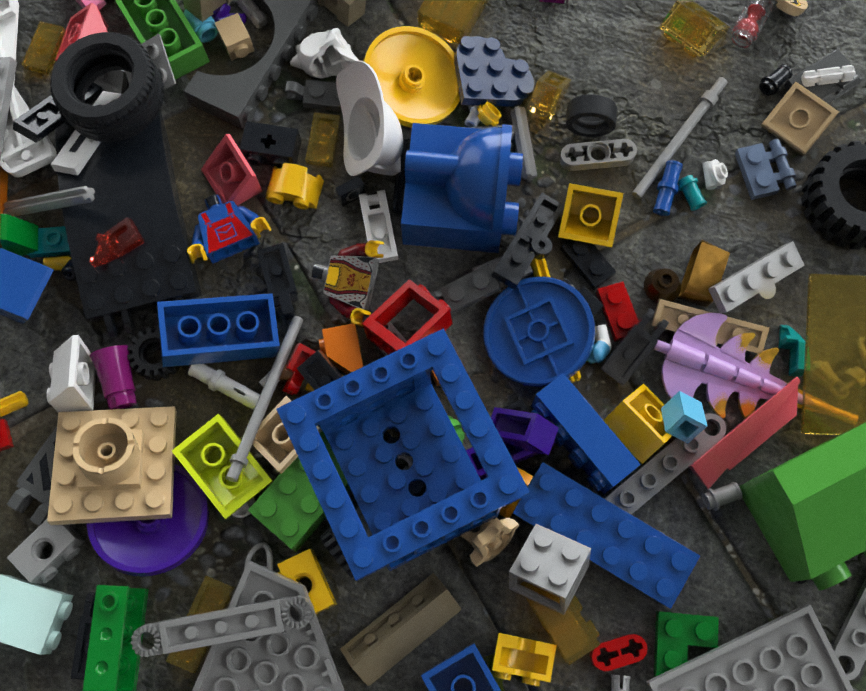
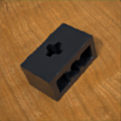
M246 121L240 151L251 165L260 166L265 164L282 168L283 163L297 164L302 141L299 130L296 128Z

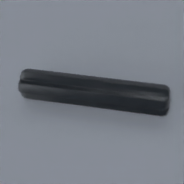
M403 138L401 172L396 174L392 203V211L394 213L402 214L406 184L405 159L407 150H410L411 139Z

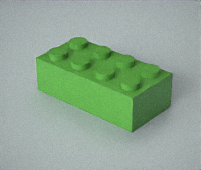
M114 0L140 44L157 34L161 35L175 80L210 62L203 44L176 0Z
M322 431L320 436L348 493L350 486ZM299 457L282 474L280 473L248 509L255 518L295 552L300 549L326 518Z

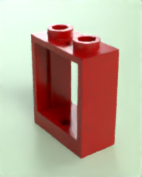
M409 279L374 311L362 325L366 337L389 355L443 328L446 331L453 323L449 305L442 299L437 300L425 286L417 285ZM412 300H415L434 314V316L404 343L384 326Z

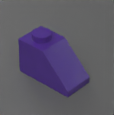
M494 407L491 419L503 442L529 452L549 455L559 427L537 413Z

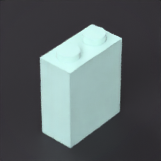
M0 574V642L39 655L51 654L52 650H55L60 643L62 624L71 614L73 595L36 583H30L14 576Z

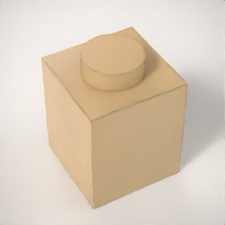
M238 13L214 22L231 61L246 57L249 53L254 52L251 38Z

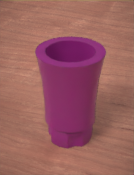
M127 345L102 348L89 355L96 369L104 398L107 399L109 410L127 409L137 404L131 365L127 357L130 354L127 350Z

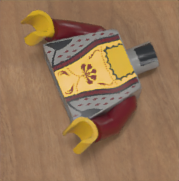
M370 240L367 243H357L339 251L337 256L333 255L330 257L329 266L315 264L312 270V280L325 282L323 294L329 296V303L342 316L350 319L353 324L362 327L363 316L365 314L371 315V312L367 310L370 308L380 261L377 258H383L384 256L377 252L378 246L384 245L382 241Z

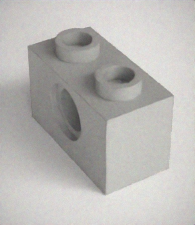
M46 519L7 559L30 583H47L58 573L57 568L64 561L73 559L79 553V547L85 540L70 524L50 525ZM51 544L53 546V553L46 559L44 550Z

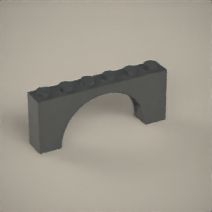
M253 0L271 18L275 25L274 38L269 50L255 65L236 74L222 76L196 71L184 90L189 104L244 129L246 121L251 122L254 118L260 101L262 102L266 99L268 88L272 82L279 78L283 64L292 57L298 40L301 41L303 39L309 22L316 18L318 13L316 0Z

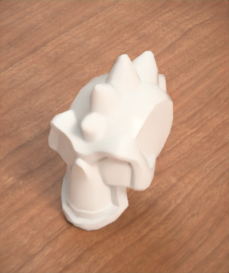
M333 28L325 32L311 33L301 44L296 45L297 54L290 61V65L304 70L309 76L321 79L337 76L340 71L353 62L359 61V59L353 54L351 45L347 44L346 40L342 37L341 31L338 28Z

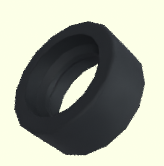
M590 94L575 97L568 102L566 126L574 134L586 137H599L615 130L617 106L610 98Z

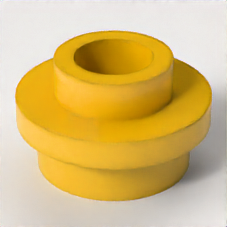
M487 101L484 105L480 104L477 107L479 112L477 116L484 125L496 126L499 123L502 115L493 104Z

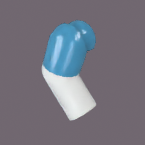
M606 325L595 327L596 343L587 360L590 364L604 361L611 351V342Z

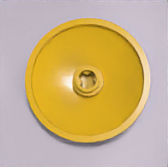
M401 26L383 32L369 46L363 61L369 64L375 71L382 89L384 101L393 109L400 125L412 127L413 123L436 125L445 120L460 101L454 66L455 53L437 35L422 28Z

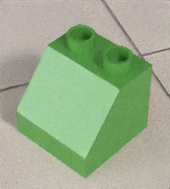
M866 422L739 486L744 502L790 582L812 579L819 591L846 580L852 575L845 561L862 552L866 557Z

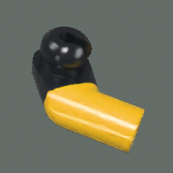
M63 256L43 259V265L54 269V271L60 270L66 280H76L71 257Z

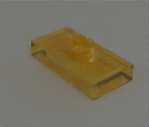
M40 21L23 59L22 66L27 70L49 75L65 34V28Z

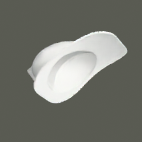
M355 61L340 71L336 78L337 93L344 122L343 157L346 171L351 176H358L366 171L394 176L401 172L403 133L400 122L393 109L384 101L382 89L373 68L364 61Z

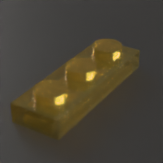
M205 576L187 616L225 609L235 587ZM208 646L169 653L166 662L190 673H196Z

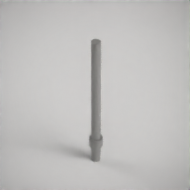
M719 77L711 89L706 90L701 96L699 105L633 190L632 195L636 199L642 198L666 166V162L672 158L705 112L711 109L718 101V95L727 85L725 78Z

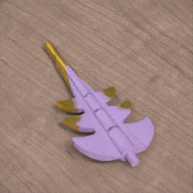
M706 313L696 315L685 321L676 330L670 343L657 339L658 342L653 347V350L665 354L661 376L665 392L671 399L679 391L693 398L697 387L701 383L706 384L707 401L712 410L721 418L726 417V403L732 392L738 393V407L742 416L746 419L754 412L759 399L769 400L788 384L769 374L772 361L779 352L778 348H771L758 353L750 363L745 361L747 346L755 338V333H743L731 337L721 348L716 346L715 340L718 329L727 320V316L724 314ZM798 389L797 408L827 415L850 425L856 423L857 415L829 405Z

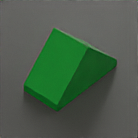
M1 214L0 241L2 249L20 256L38 251V225L9 214Z

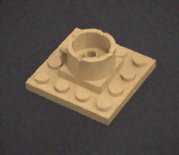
M175 406L59 412L47 522L50 525L172 518L175 455L172 450L175 448L177 416Z

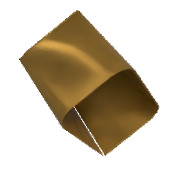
M701 240L691 254L678 297L708 307L714 301L708 289L722 281L730 253Z

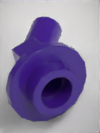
M226 2L213 11L212 17L217 22L236 13H229L231 7ZM238 13L243 24H245L247 21L246 14Z

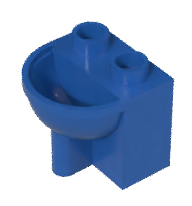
M420 123L412 124L410 150H407L405 159L406 184L401 219L402 241L404 245L499 253L501 234L516 235L519 203L506 202L507 185L520 186L523 153L510 152L512 125L502 124V127L478 129Z

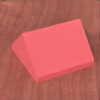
M225 134L201 170L216 195L220 196L223 204L228 201H234L238 206L263 191L257 176L232 136Z

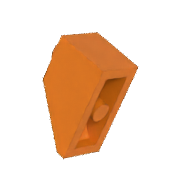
M355 324L322 329L323 338L319 339L320 349L336 368L345 374H349L364 367Z

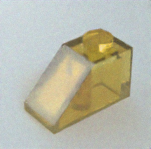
M548 70L537 80L527 110L533 112L532 115L538 119L547 120L548 118L551 120L556 114L572 79Z

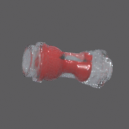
M772 0L747 1L731 32V40L736 46L747 48L756 41L773 8Z

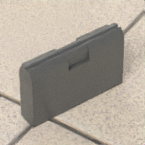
M836 49L787 80L784 87L788 91L795 82L803 86L801 76L805 71L815 70L817 72V69L840 67L842 69V66L852 64L839 49ZM854 68L856 74L852 81L841 82L839 80L838 83L817 85L815 83V86L803 87L829 104L860 84L862 77Z

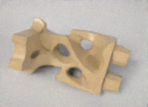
M496 517L480 525L478 532L473 533L469 531L461 535L462 538L470 542L474 547L470 558L476 567L483 562L495 558L509 544L515 530L519 527V524L514 519L504 518L499 520Z

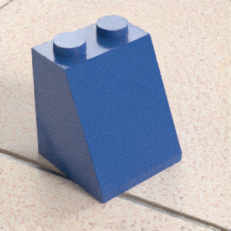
M0 248V315L20 324L25 323L36 306L54 269Z

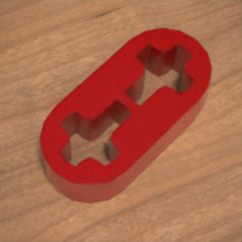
M627 634L596 644L591 649L590 661L595 668L602 671H611L644 659L648 650L647 643L641 636L636 634ZM632 639L633 643H639L640 649L636 650L637 655L635 657L632 653L622 654L620 650L629 646L628 640ZM601 648H604L605 652L615 651L617 655L609 658L608 665L606 666L604 662L597 661L596 656L601 654Z

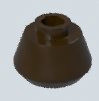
M659 268L651 271L646 276L644 291L653 302L658 303V299L673 302L681 292V282L674 271Z

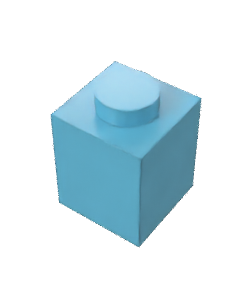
M681 391L661 408L665 432L686 443L692 441L707 427L702 402Z

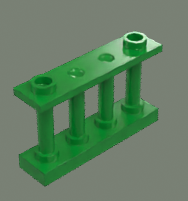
M97 585L83 691L137 690L141 656L132 649L131 637L136 629L145 624L149 589Z

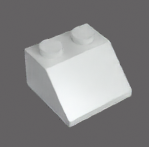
M72 335L54 351L53 362L49 365L51 387L47 389V401L58 413L92 411L94 408L96 369L89 357L91 352L79 335Z

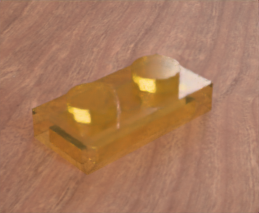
M314 112L305 157L306 164L325 167L333 166L341 122L340 115Z

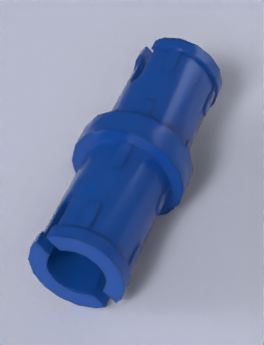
M669 160L666 162L662 181L657 186L659 192L655 207L653 208V212L657 215H670L674 195L679 190L677 184L683 164L678 161Z

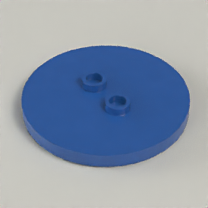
M530 277L520 280L515 290L508 286L495 298L484 322V344L492 363L507 378L525 386L546 387L562 373L569 379L583 367L594 346L595 322L587 301L574 287L564 281L551 277Z

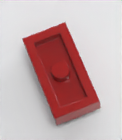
M623 281L599 288L596 291L599 301L604 305L602 310L614 342L622 340L631 327L638 322Z

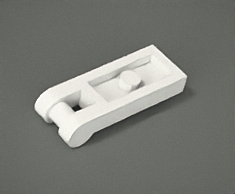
M385 190L377 191V194L367 195V193L359 194L367 241L384 242V245H379L377 248L378 254L384 255L383 258H377L380 259L379 263L398 260ZM380 205V208L369 209V206Z

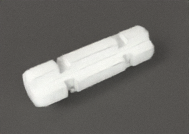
M852 65L842 66V69L840 67L817 69V72L810 70L803 72L801 80L805 87L815 86V83L817 85L838 83L839 80L846 82L852 81L856 72Z

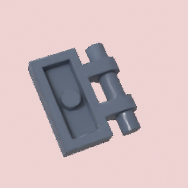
M779 139L769 142L771 148L769 152L765 151L763 143L739 148L735 152L751 200L776 195L780 190L779 183H784L787 191L797 187L794 180L796 174L794 169L790 168L786 159L788 153L786 148L782 147ZM771 162H776L779 172L773 173L770 165Z

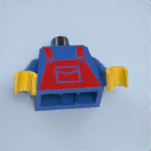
M211 195L205 199L208 210L198 215L199 223L194 228L191 246L187 249L192 264L199 257H203L204 261L208 260L207 255L213 264L260 244L257 239L261 237L260 233L263 230L270 232L271 228L264 217H260L245 206L237 207L234 201H228L223 204L219 195Z

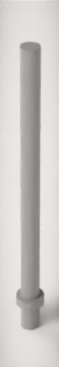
M293 316L236 454H232L229 460L231 466L226 479L231 482H237L242 468H246L248 464L247 456L303 323V319L299 316Z

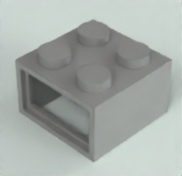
M535 524L509 571V589L564 615L589 567L591 548ZM522 579L560 597V604L519 585L520 580Z

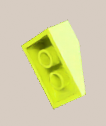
M217 414L175 447L172 452L221 515L227 519L273 481L250 451L247 456L248 464L246 468H242L237 482H231L226 479L231 466L229 460L232 454H236L241 439L226 420Z

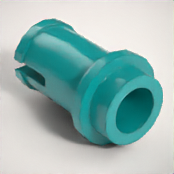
M688 175L678 181V191L683 192L690 210L695 211L706 205L707 201L697 185L698 179L694 178L693 175Z

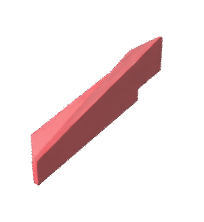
M798 377L791 380L689 466L707 489L717 481L726 469L730 471L797 415L798 385L800 383Z

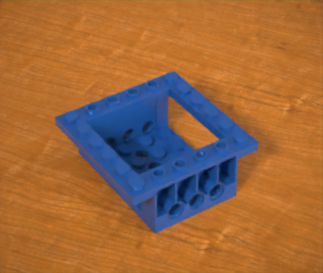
M444 328L276 409L356 581L384 567H387L389 571L400 567L498 517L501 508L530 493ZM431 370L434 371L488 478L482 481L431 384ZM318 425L324 432L372 533L370 537H368L320 436L316 427ZM388 429L399 431L400 438L396 443L389 444L384 441L383 435ZM403 454L409 455L413 459L412 466L407 470H401L396 466L397 458ZM414 481H422L426 485V492L420 497H415L409 492V486Z

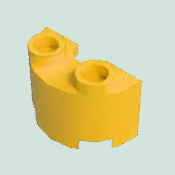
M283 163L282 168L274 166L265 199L274 204L292 201L295 207L304 210L308 208L317 209L324 180L320 175L314 177L308 174L307 167Z
M498 633L491 668L494 671L493 677L511 680V675L522 676L521 683L540 686V681L551 682L557 645Z

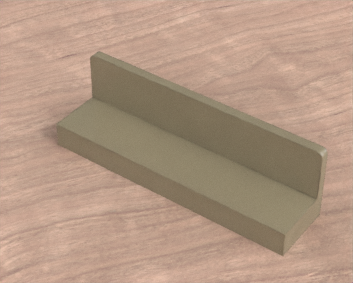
M432 573L340 648L351 668L367 686H370L460 612L461 607L438 577Z

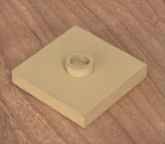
M795 82L764 120L761 127L804 156L839 111Z

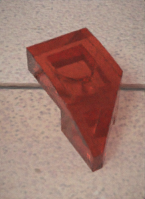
M127 217L105 232L104 235L97 233V249L94 257H90L89 262L94 267L101 266L145 243L133 220Z

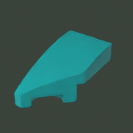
M780 325L779 348L790 349L789 376L801 377L810 370L807 342L789 325Z

